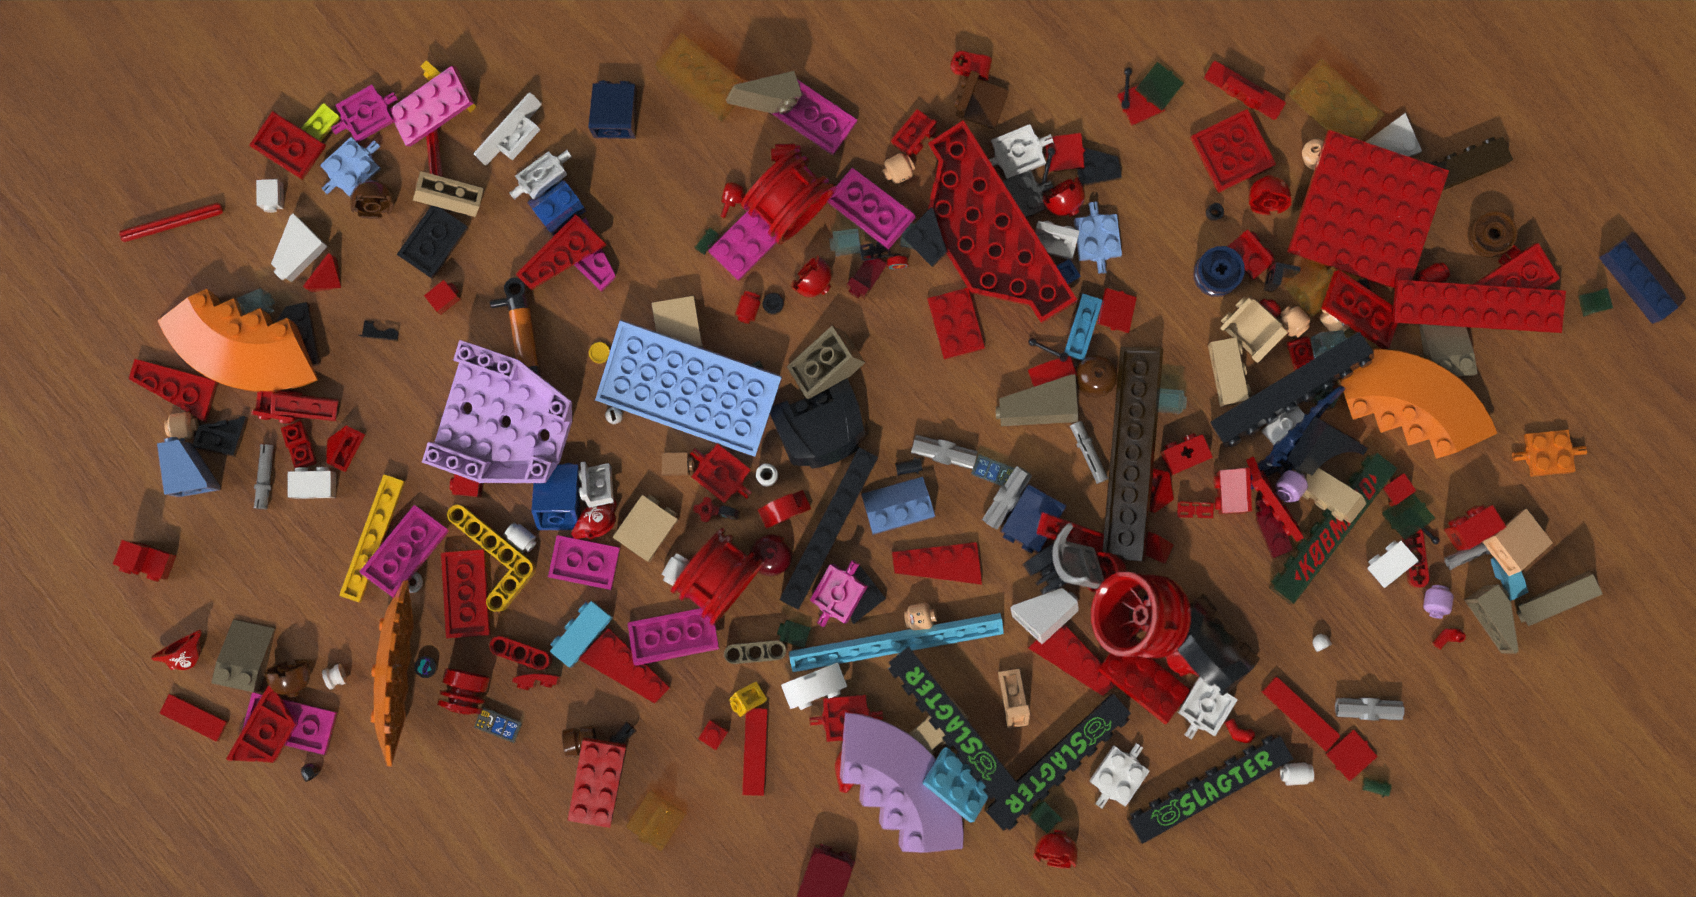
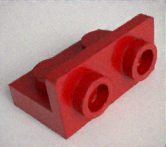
M1247 229L1227 247L1235 250L1242 257L1245 273L1253 281L1274 263L1275 259L1273 258L1272 251L1260 244L1257 234Z

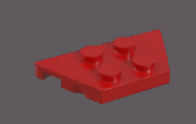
M269 685L226 760L274 763L283 751L298 723L279 694L273 692Z

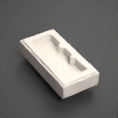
M1299 407L1290 413L1284 412L1278 416L1279 419L1267 425L1261 431L1274 445L1289 430H1292L1297 423L1301 422L1305 414Z

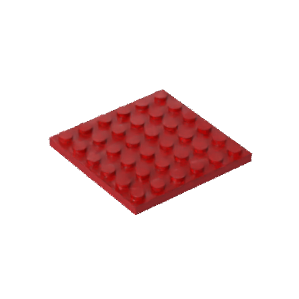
M1328 130L1287 253L1394 289L1396 280L1412 281L1449 170Z

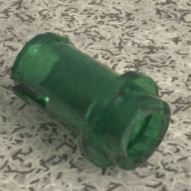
M710 227L708 230H704L705 234L697 245L694 246L704 256L714 241L719 240V234Z
M1368 777L1364 778L1363 791L1380 794L1383 798L1385 796L1389 797L1392 785L1388 781L1381 782Z

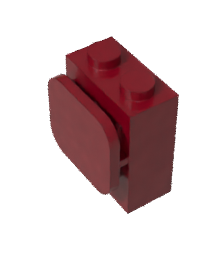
M820 843L819 846L815 845L797 897H843L855 865V859L852 858L853 855L842 850L840 854L831 851L832 847Z

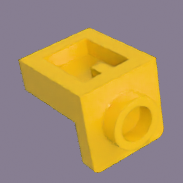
M754 682L735 692L729 700L733 711L739 717H742L749 710L765 703L767 698L758 683Z

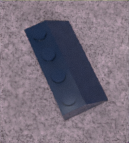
M1631 232L1599 257L1652 324L1666 318L1679 308L1686 299L1634 232Z

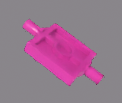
M370 85L336 104L342 121L331 128L335 135L347 129L352 133L354 139L360 142L394 122L389 114L387 105L398 100L394 92L382 98L377 93L375 87Z
M851 560L847 570H842L836 565L830 564L812 595L810 601L816 604L823 612L817 621L820 626L825 627L830 617L837 618L844 624L847 623L868 586L857 580L854 576L860 565L856 561Z

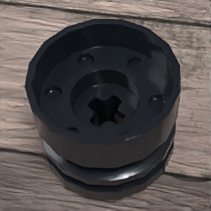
M1054 543L1022 564L1030 576L1037 573L1041 574V577L1035 584L1038 586L1044 581L1047 583L1040 590L1043 595L1047 592L1055 591L1067 583L1060 578L1054 566Z

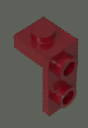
M879 258L865 260L854 278L851 277L848 281V292L858 299L861 297L865 300L887 264Z

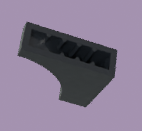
M1315 416L1287 457V460L1293 464L1291 468L1298 473L1303 474L1306 472L1313 476L1316 470L1330 458L1346 452H1356L1364 455L1368 447Z

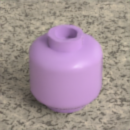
M1293 470L1284 472L1275 485L1277 496L1284 502L1298 501L1308 488L1305 476Z
M1433 585L1432 588L1427 589L1425 592L1423 608L1430 613L1431 617L1443 618L1444 615H1448L1452 611L1454 595L1446 586Z

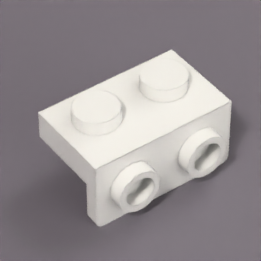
M1038 221L1035 234L1048 254L1072 260L1079 230H1075L1070 226L1054 225L1050 221Z
M585 461L581 462V470L578 471L579 480L582 483V487L579 488L581 499L586 501L589 508L613 503L612 470L610 464L607 463L588 468Z

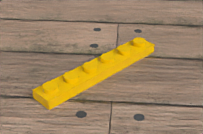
M383 474L339 596L359 603L362 602L369 580L359 571L384 542L405 481Z

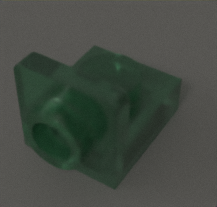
M786 620L785 624L780 623L777 635L781 636L780 641L805 648L811 627Z

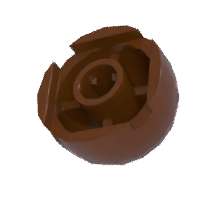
M374 179L362 181L354 187L351 193V211L353 213L354 211L358 212V216L361 218L378 219L382 217L381 213L388 211V214H390L394 209L392 192L386 184Z
M1089 356L1082 360L1076 368V386L1087 397H1104L1116 385V367L1111 360L1104 356Z
M305 659L294 660L296 664L283 662L267 669V672H265L266 681L273 692L286 695L288 698L300 694L299 691L308 685L310 679V668L308 661Z

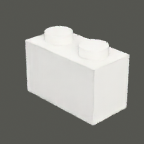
M316 467V471H308V468H295V472H288V498H336V472L329 471V467Z
M1393 541L1385 548L1388 551L1382 557L1377 554L1368 562L1370 566L1367 569L1384 588L1419 561L1402 541L1399 543Z

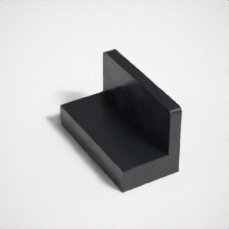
M1276 262L1267 270L1264 290L1273 292L1281 285L1282 277L1293 278L1301 271V267Z

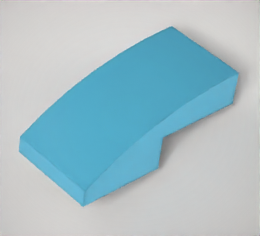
M1494 557L1490 559L1495 578L1501 580L1502 587L1509 594V601L1528 593V588L1521 571L1508 576Z

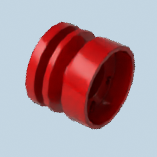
M445 668L442 682L451 686V689L440 690L439 694L448 697V700L438 699L437 705L455 713L465 715L482 714L483 708L474 706V703L483 704L485 700L476 696V693L487 692L490 677Z

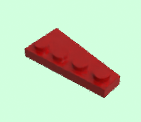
M977 542L892 552L894 574L982 585Z

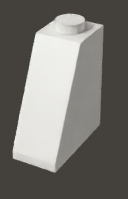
M295 214L289 217L271 263L276 268L274 273L281 280L286 278L290 282L301 274L328 247Z
M1063 588L1011 607L1012 617L1041 644L1079 611L1078 598L1072 592H1067Z

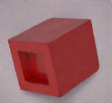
M1404 473L1397 475L1391 479L1390 483L1383 487V490L1391 500L1388 503L1390 506L1397 505L1416 492V489Z

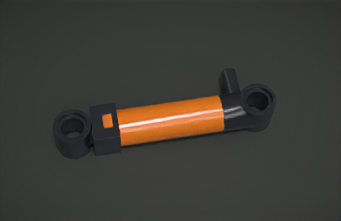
M510 278L504 285L507 298L490 300L491 308L508 306L515 358L541 377L528 301V288L521 279ZM515 285L521 286V291L518 294L511 293Z

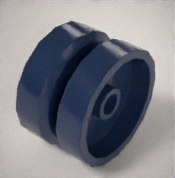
M1216 246L1207 250L1196 262L1193 269V278L1196 286L1204 294L1211 297H1221L1229 294L1241 283L1245 274V265L1242 257L1235 250L1227 246Z

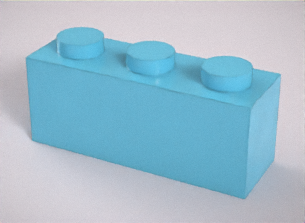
M590 601V603L585 602L578 611L580 615L577 619L574 620L572 618L564 629L567 631L563 636L558 635L551 643L553 648L550 652L569 668H572L577 663L579 658L613 619L609 613L594 601Z

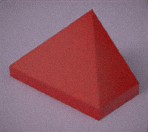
M328 253L303 287L310 292L341 288L337 258Z
M346 425L327 439V464L346 472L365 434Z
M1153 468L1150 512L1156 513L1173 501L1174 496L1170 473Z
M1148 532L1146 556L1166 564L1174 544L1157 534Z

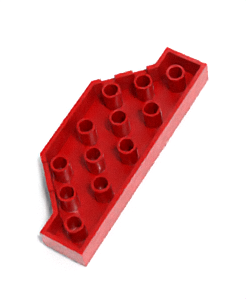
M964 120L930 141L928 145L939 162L928 210L931 207L935 210V215L943 234L942 237L948 250L947 255L970 292L976 295L1031 306L1041 324L1077 303L1078 300Z

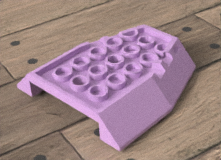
M459 340L453 359L459 362L435 442H428L422 463L478 483H546L559 464L572 424V401L520 360ZM466 402L472 405V411L469 414L465 413L463 409ZM506 415L511 419V424L507 428L502 424V418ZM543 429H547L550 433L547 441L542 440L540 436Z

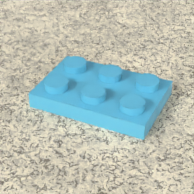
M947 747L943 748L922 784L970 823L974 822L988 799L987 794L983 791L986 786L981 780L975 781L969 773L972 768L967 763L963 765L956 754Z

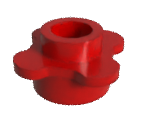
M705 497L703 502L694 506L693 510L701 516V521L706 523L709 522L713 515L718 514L719 508L712 504L711 498Z

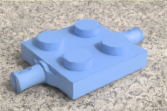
M350 137L320 165L328 173L330 179L321 189L328 195L337 186L343 189L350 197L357 184L371 179L381 170L371 155L380 147L378 143L374 140L369 146L364 148Z
M1090 202V215L1074 219L1075 230H1079L1077 239L1079 261L1091 260L1097 262L1098 274L1107 273L1105 261L1109 258L1122 256L1117 214H1099L1098 202Z

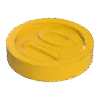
M597 342L590 347L589 356L593 362L602 364L608 360L610 349L605 343Z

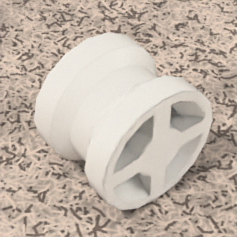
M340 663L334 665L332 669L326 668L322 670L323 679L328 689L331 690L338 684L344 685L347 683L346 673Z

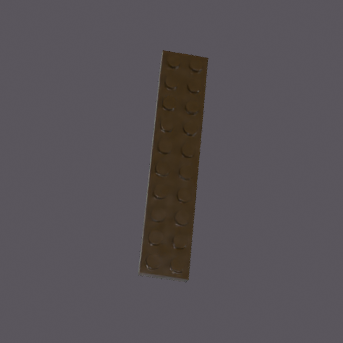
M1161 347L1120 348L1103 552L1115 554L1122 560L1145 561L1164 351Z

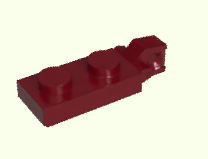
M1263 499L1255 501L1259 512L1255 513L1256 522L1271 557L1275 558L1292 551L1293 548L1282 527V522H1278L1272 513L1274 509L1267 507Z

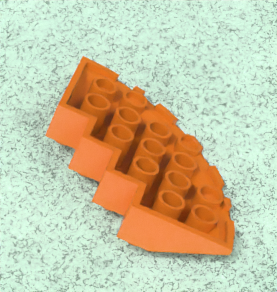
M205 289L187 297L158 320L165 337L179 356L199 373L223 385L252 392H276L288 388L302 387L318 381L297 325L288 318L273 324L270 315L261 308L247 314L244 306L234 298L220 304L217 295Z
M1373 348L1374 359H1372L1373 362L1365 368H1357L1347 379H1340L1341 386L1345 387L1343 392L1353 420L1374 413L1380 433L1402 426L1408 446L1430 440L1436 459L1457 453L1497 434L1489 413L1477 395L1458 376L1429 359L1401 350Z
M408 580L402 582L389 604L384 618L380 619L379 630L381 633L376 664H373L371 672L372 677H375L374 710H372L371 722L375 723V732L386 764L391 767L406 720L404 702L409 688L407 670L411 660L410 639L414 629Z

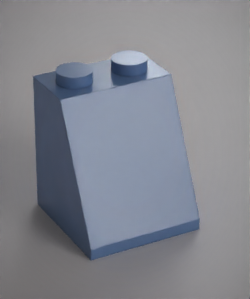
M178 437L165 438L164 442L157 443L165 495L184 497L221 490L217 480L196 448L192 446V443L185 442L184 439H178Z

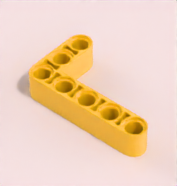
M454 505L449 508L447 513L450 522L509 569L486 599V605L489 610L496 612L504 611L536 572V566L532 560L507 542L506 539L468 508ZM461 509L464 516L461 520L457 521L454 514L457 510ZM474 523L480 525V531L477 534L471 532V526ZM495 536L497 543L494 547L490 548L487 540L489 537ZM508 549L513 552V558L510 561L504 559V552ZM523 563H528L530 570L527 574L523 575L520 572V566ZM513 579L516 582V588L510 592L506 584L509 580ZM496 596L502 598V605L499 608L493 605V599Z

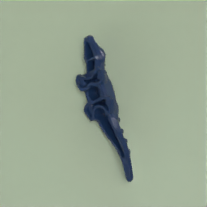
M1340 386L1329 393L1323 400H1319L1318 404L1310 409L1311 412L1303 416L1304 419L1301 422L1297 423L1281 440L1277 441L1270 455L1258 463L1260 471H1264L1268 477L1277 471L1282 476L1284 472L1292 470L1293 464L1287 460V457L1315 416L1321 418L1325 410L1345 390V387Z

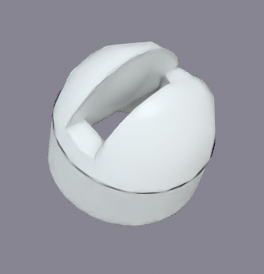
M611 407L606 411L605 418L610 424H618L621 422L623 414L620 409ZM611 410H614L616 420L614 421L612 419V415L610 412Z
M1323 634L1316 635L1313 639V646L1317 652L1332 644L1330 639Z

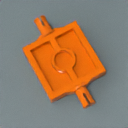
M1569 430L1529 433L1524 435V452H1513L1512 457L1514 458L1512 460H1526L1529 466L1530 477L1576 472L1574 455H1586L1587 450L1585 449L1587 448L1586 446L1573 447Z

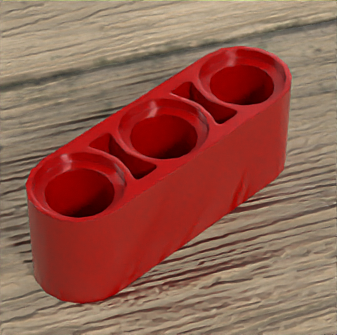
M494 637L489 645L493 654L537 670L547 669L552 664V655L548 651L509 637ZM499 640H503L506 644V648L502 652L496 648V643ZM519 647H523L526 650V656L523 659L518 658L516 655ZM539 654H543L546 657V663L543 666L537 664L536 659Z

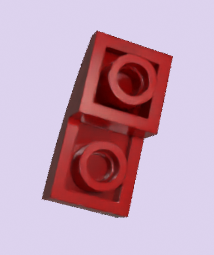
M1305 336L1286 342L1294 371L1315 359L1309 337Z
M1068 356V360L1065 362L1060 361L1058 358L1028 369L1033 387L1075 374V377L1077 376L1071 356Z
M302 421L282 427L281 432L285 446L289 449L294 468H306L317 464Z
M540 673L514 677L512 682L517 683V688L529 691L530 687H536L538 680L540 685L552 688L553 685H559L561 676Z

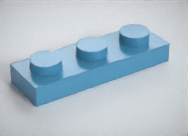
M1082 294L1064 350L1068 356L1081 361L1085 359L1102 299Z

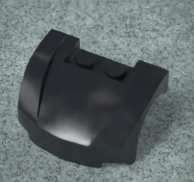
M847 378L810 399L804 398L790 405L786 400L772 406L770 412L793 466H810V468L814 469L837 463L857 451L859 444L869 435L866 420Z
M1202 594L1190 603L1191 622L1189 631L1184 642L1177 650L1201 679L1209 686L1214 684L1221 689L1219 693L1223 696L1255 668L1260 658L1246 642L1242 646H1238L1239 643L1232 634L1229 635L1224 625L1218 618L1213 617L1217 611L1216 607Z

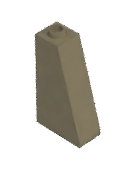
M1075 374L999 398L1000 406H996V419L1001 420V426L1078 422Z
M1588 570L1517 604L1520 610L1516 611L1521 623L1526 621L1527 625L1531 626L1603 593L1594 575Z

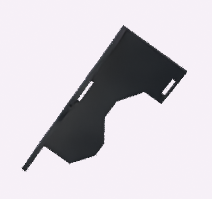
M876 242V246H873V243L860 245L861 260L867 261L900 255L891 253L890 248L888 250L885 246H881L879 242Z
M364 320L362 335H358L362 338L398 342L399 333L393 328L378 331L373 327V321Z

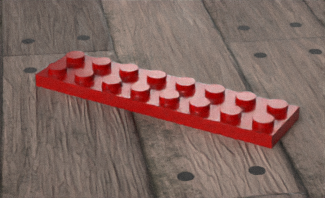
M1396 280L1392 322L1562 333L1566 291Z

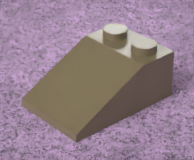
M791 71L736 84L727 96L726 101L728 104L768 113L780 112V114H786L792 111L802 93L795 72Z
M1419 324L1425 359L1437 363L1459 378L1477 375L1475 354L1466 327Z
M831 326L791 362L787 368L805 397L810 399L850 377L865 361L847 333Z
M1485 585L1464 599L1501 653L1516 654L1519 650L1511 602L1508 599L1509 594L1505 588L1499 585Z
M233 619L216 661L211 683L250 692H261L276 628Z

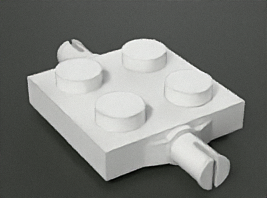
M1029 124L992 139L991 143L995 150V157L989 159L993 167L999 165L1006 179L1046 164L1042 154V147L1054 143L1052 136L1049 134L1038 139Z
M567 150L558 157L552 156L548 151L515 176L519 186L509 192L514 200L524 192L529 194L533 200L542 196L546 190L559 183L567 175L562 164L572 156Z
M1199 677L1177 711L1178 714L1185 717L1191 724L1184 735L1192 739L1197 730L1201 729L1216 736L1237 699L1228 694V692L1221 696L1219 693L1221 689L1215 684L1209 686Z
M1135 743L1130 753L1122 752L1115 746H1112L1089 780L1102 793L1095 803L1101 809H1103L1109 798L1118 801L1126 807L1150 772L1136 759L1143 749L1137 743Z

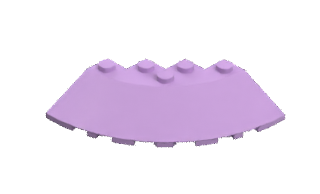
M845 712L840 778L843 783L861 784L859 800L863 806L880 807L879 823L882 829L900 830L898 844L903 852L925 853L963 849L962 816L922 784L936 761L935 757L914 737L892 724L870 716Z

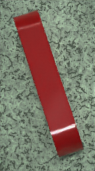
M1409 526L1402 531V542L1411 552L1418 551L1420 553L1421 559L1413 567L1422 565V569H1418V574L1423 576V580H1420V584H1418V581H1414L1413 576H1417L1416 569L1412 570V568H1409L1406 571L1407 581L1412 587L1421 588L1429 582L1424 534L1418 526ZM1411 530L1413 533H1417V537L1414 538V545L1419 544V547L1409 548L1408 546L1413 545L1412 538H1408Z

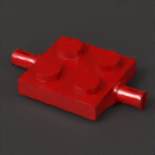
M716 444L713 450L706 455L696 448L693 449L699 456L693 452L690 455L700 463L691 478L723 503H726L731 495L736 492L746 499L749 498L746 493L751 495L752 491L743 486V482L751 469L719 444Z
M866 695L823 698L824 710L822 716L809 717L810 721L818 720L810 722V726L823 725L826 731V742L843 741L845 712L862 714L878 720H883V716L875 715H883V712H869Z

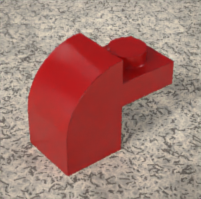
M801 490L783 496L758 509V512L766 529L811 510L804 491Z

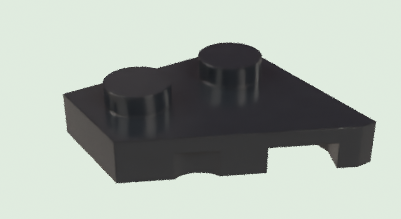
M1084 148L1085 168L1076 169L1078 179L1083 186L1122 178L1118 157Z
M932 207L902 237L931 267H934L948 253L935 215L936 212Z
M241 416L235 420L217 421L215 424L199 425L192 446L236 457L248 418Z
M860 565L854 576L868 587L851 615V622L853 624L886 599Z

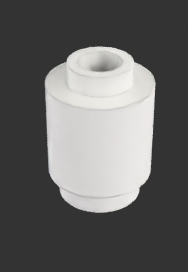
M763 464L757 469L756 478L761 485L769 487L777 482L778 472L773 465ZM770 472L772 475L771 479H764V474Z
M515 522L508 527L503 535L507 538L506 541L521 553L525 551L529 553L536 545L534 541L536 537L521 524L517 525Z
M676 553L674 557L670 558L661 574L665 576L663 581L673 586L690 561Z
M1306 762L1287 763L1280 769V778L1286 785L1308 784L1314 781V769L1311 764Z

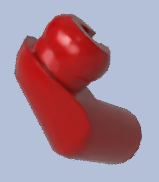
M1445 628L1432 644L1441 650L1447 642L1462 643L1466 639V634L1458 628Z
M1234 718L1224 722L1233 740L1246 744L1252 742L1255 738L1253 730L1240 729Z

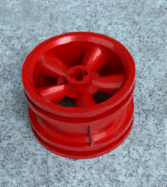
M799 149L790 151L773 164L751 187L741 203V207L744 210L749 209L748 214L752 218L760 216L770 226L768 234L771 237L777 236L775 241L778 245L787 242L801 231L823 209L836 191L834 184L828 185L829 179L826 176L818 178L807 167L809 159L806 156L801 157L802 152Z
M723 527L699 550L670 590L673 594L680 593L679 599L681 601L689 598L702 608L701 617L703 619L709 617L711 619L709 623L712 626L734 604L765 562L762 559L759 561L755 560L756 554L754 552L746 555L733 545L734 536L731 534L728 536L724 535L726 530Z
M1131 572L1113 574L1099 586L1091 606V624L1096 639L1105 650L1118 656H1141L1147 658L1169 656L1184 642L1191 622V610L1187 595L1176 581L1166 576L1143 575ZM1142 588L1146 590L1148 600L1142 601L1138 594L1139 590ZM1130 608L1134 610L1132 621H1129ZM1143 630L1146 632V636L1138 643L1135 637Z

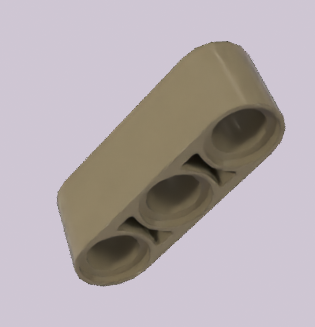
M781 641L734 644L725 649L724 658L730 664L774 661L785 657L787 648ZM774 644L782 646V655L776 657L771 653V648ZM753 646H758L762 651L761 656L757 659L750 655V649ZM732 648L738 649L740 652L739 659L731 660L728 656L729 650Z

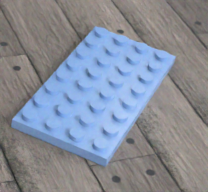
M620 320L595 400L755 457L782 376L642 326Z

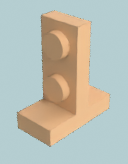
M1020 669L998 672L1006 713L1007 729L1027 726L1030 713L1028 705H1026Z

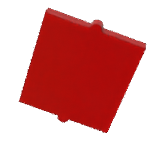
M1151 79L1129 89L1128 101L1130 102V107L1123 109L1122 112L1126 113L1131 126L1165 111L1159 98L1160 93L1156 92ZM1125 91L1117 94L1121 104L1124 101Z
M1082 133L1052 137L1054 143L1046 145V153L1044 154L1048 159V149L1054 148L1056 150L1055 155L1052 157L1049 172L1085 168V149L1083 148Z
M1105 288L1097 324L1108 327L1111 331L1118 330L1129 333L1137 297L1125 294L1124 291L1118 292Z
M1354 729L1325 754L1335 765V769L1339 770L1348 781L1355 778L1378 757L1367 745L1368 742L1364 741Z

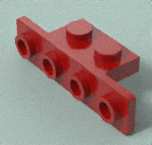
M1213 61L1204 76L1206 81L1222 89L1229 96L1239 99L1246 106L1254 108L1272 120L1278 118L1286 104L1285 101L1217 61Z

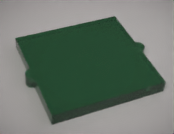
M1157 62L1135 90L1143 95L1147 102L1153 103L1163 111L1184 83L1173 75L1171 70L1168 71Z
M1414 493L1382 513L1384 518L1391 524V529H1395L1404 540L1435 520V517L1426 508V504L1422 503Z

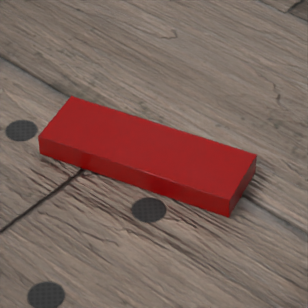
M272 392L270 414L336 421L338 399Z
M173 694L168 695L159 714L216 742L220 740L228 724V721Z

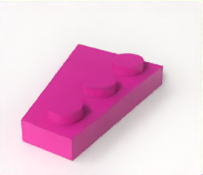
M585 217L582 221L592 230ZM602 248L574 265L601 292L616 278Z

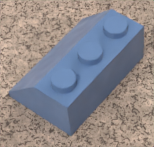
M923 477L861 494L872 535L935 517Z

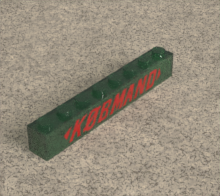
M1378 453L1371 456L1368 454L1362 460V468L1359 472L1355 471L1348 479V486L1360 493L1367 503L1351 524L1346 520H1338L1332 515V511L1326 508L1322 513L1324 517L1320 523L1315 522L1310 528V536L1307 539L1303 538L1297 545V553L1294 556L1290 555L1283 564L1285 566L1281 573L1277 572L1271 579L1272 585L1269 589L1287 603L1294 604L1398 469Z

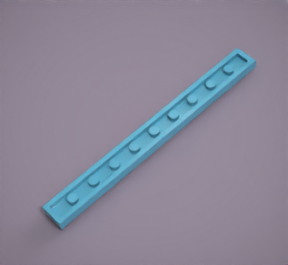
M1001 613L937 624L933 625L930 629H909L789 651L792 672L830 666L837 662L841 664L896 654L908 646L913 651L1004 634Z

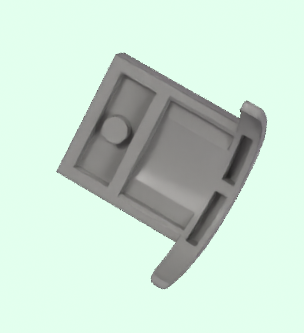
M1068 523L1054 542L1053 562L1060 578L1067 583L1098 589L1103 583L1104 577L1095 549L1066 542L1067 535L1073 528L1072 523Z

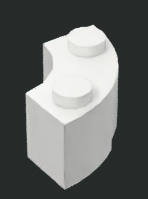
M838 662L781 685L790 709L799 706L800 710L812 706L811 701L827 695L828 698L835 697L841 694L840 689L847 687Z

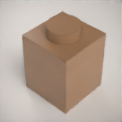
M687 452L662 453L663 476L689 475V470H693V458H689Z

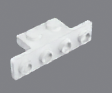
M529 92L474 152V155L484 165H488L499 151L513 160L540 131L539 127L529 120L541 106L539 100Z

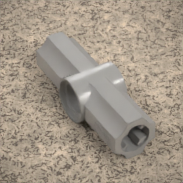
M920 435L915 436L911 451L913 454L932 458L933 461L938 463L954 464L972 470L978 452L956 446L955 443L949 441L933 440Z
M1016 466L1007 482L1001 486L995 495L994 502L982 520L989 526L998 529L1008 512L1012 511L1019 501L1020 494L1032 475L1023 468Z
M1336 698L1335 713L1336 717L1359 718L1360 720H1403L1404 705L1403 701H1386L1378 698Z

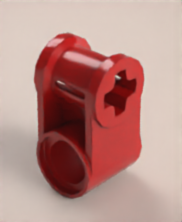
M958 51L953 55L950 68L954 74L968 77L972 70L979 73V80L987 81L992 58L982 54ZM959 60H962V61H963V62H962V63H963L962 66L959 65V62H958Z

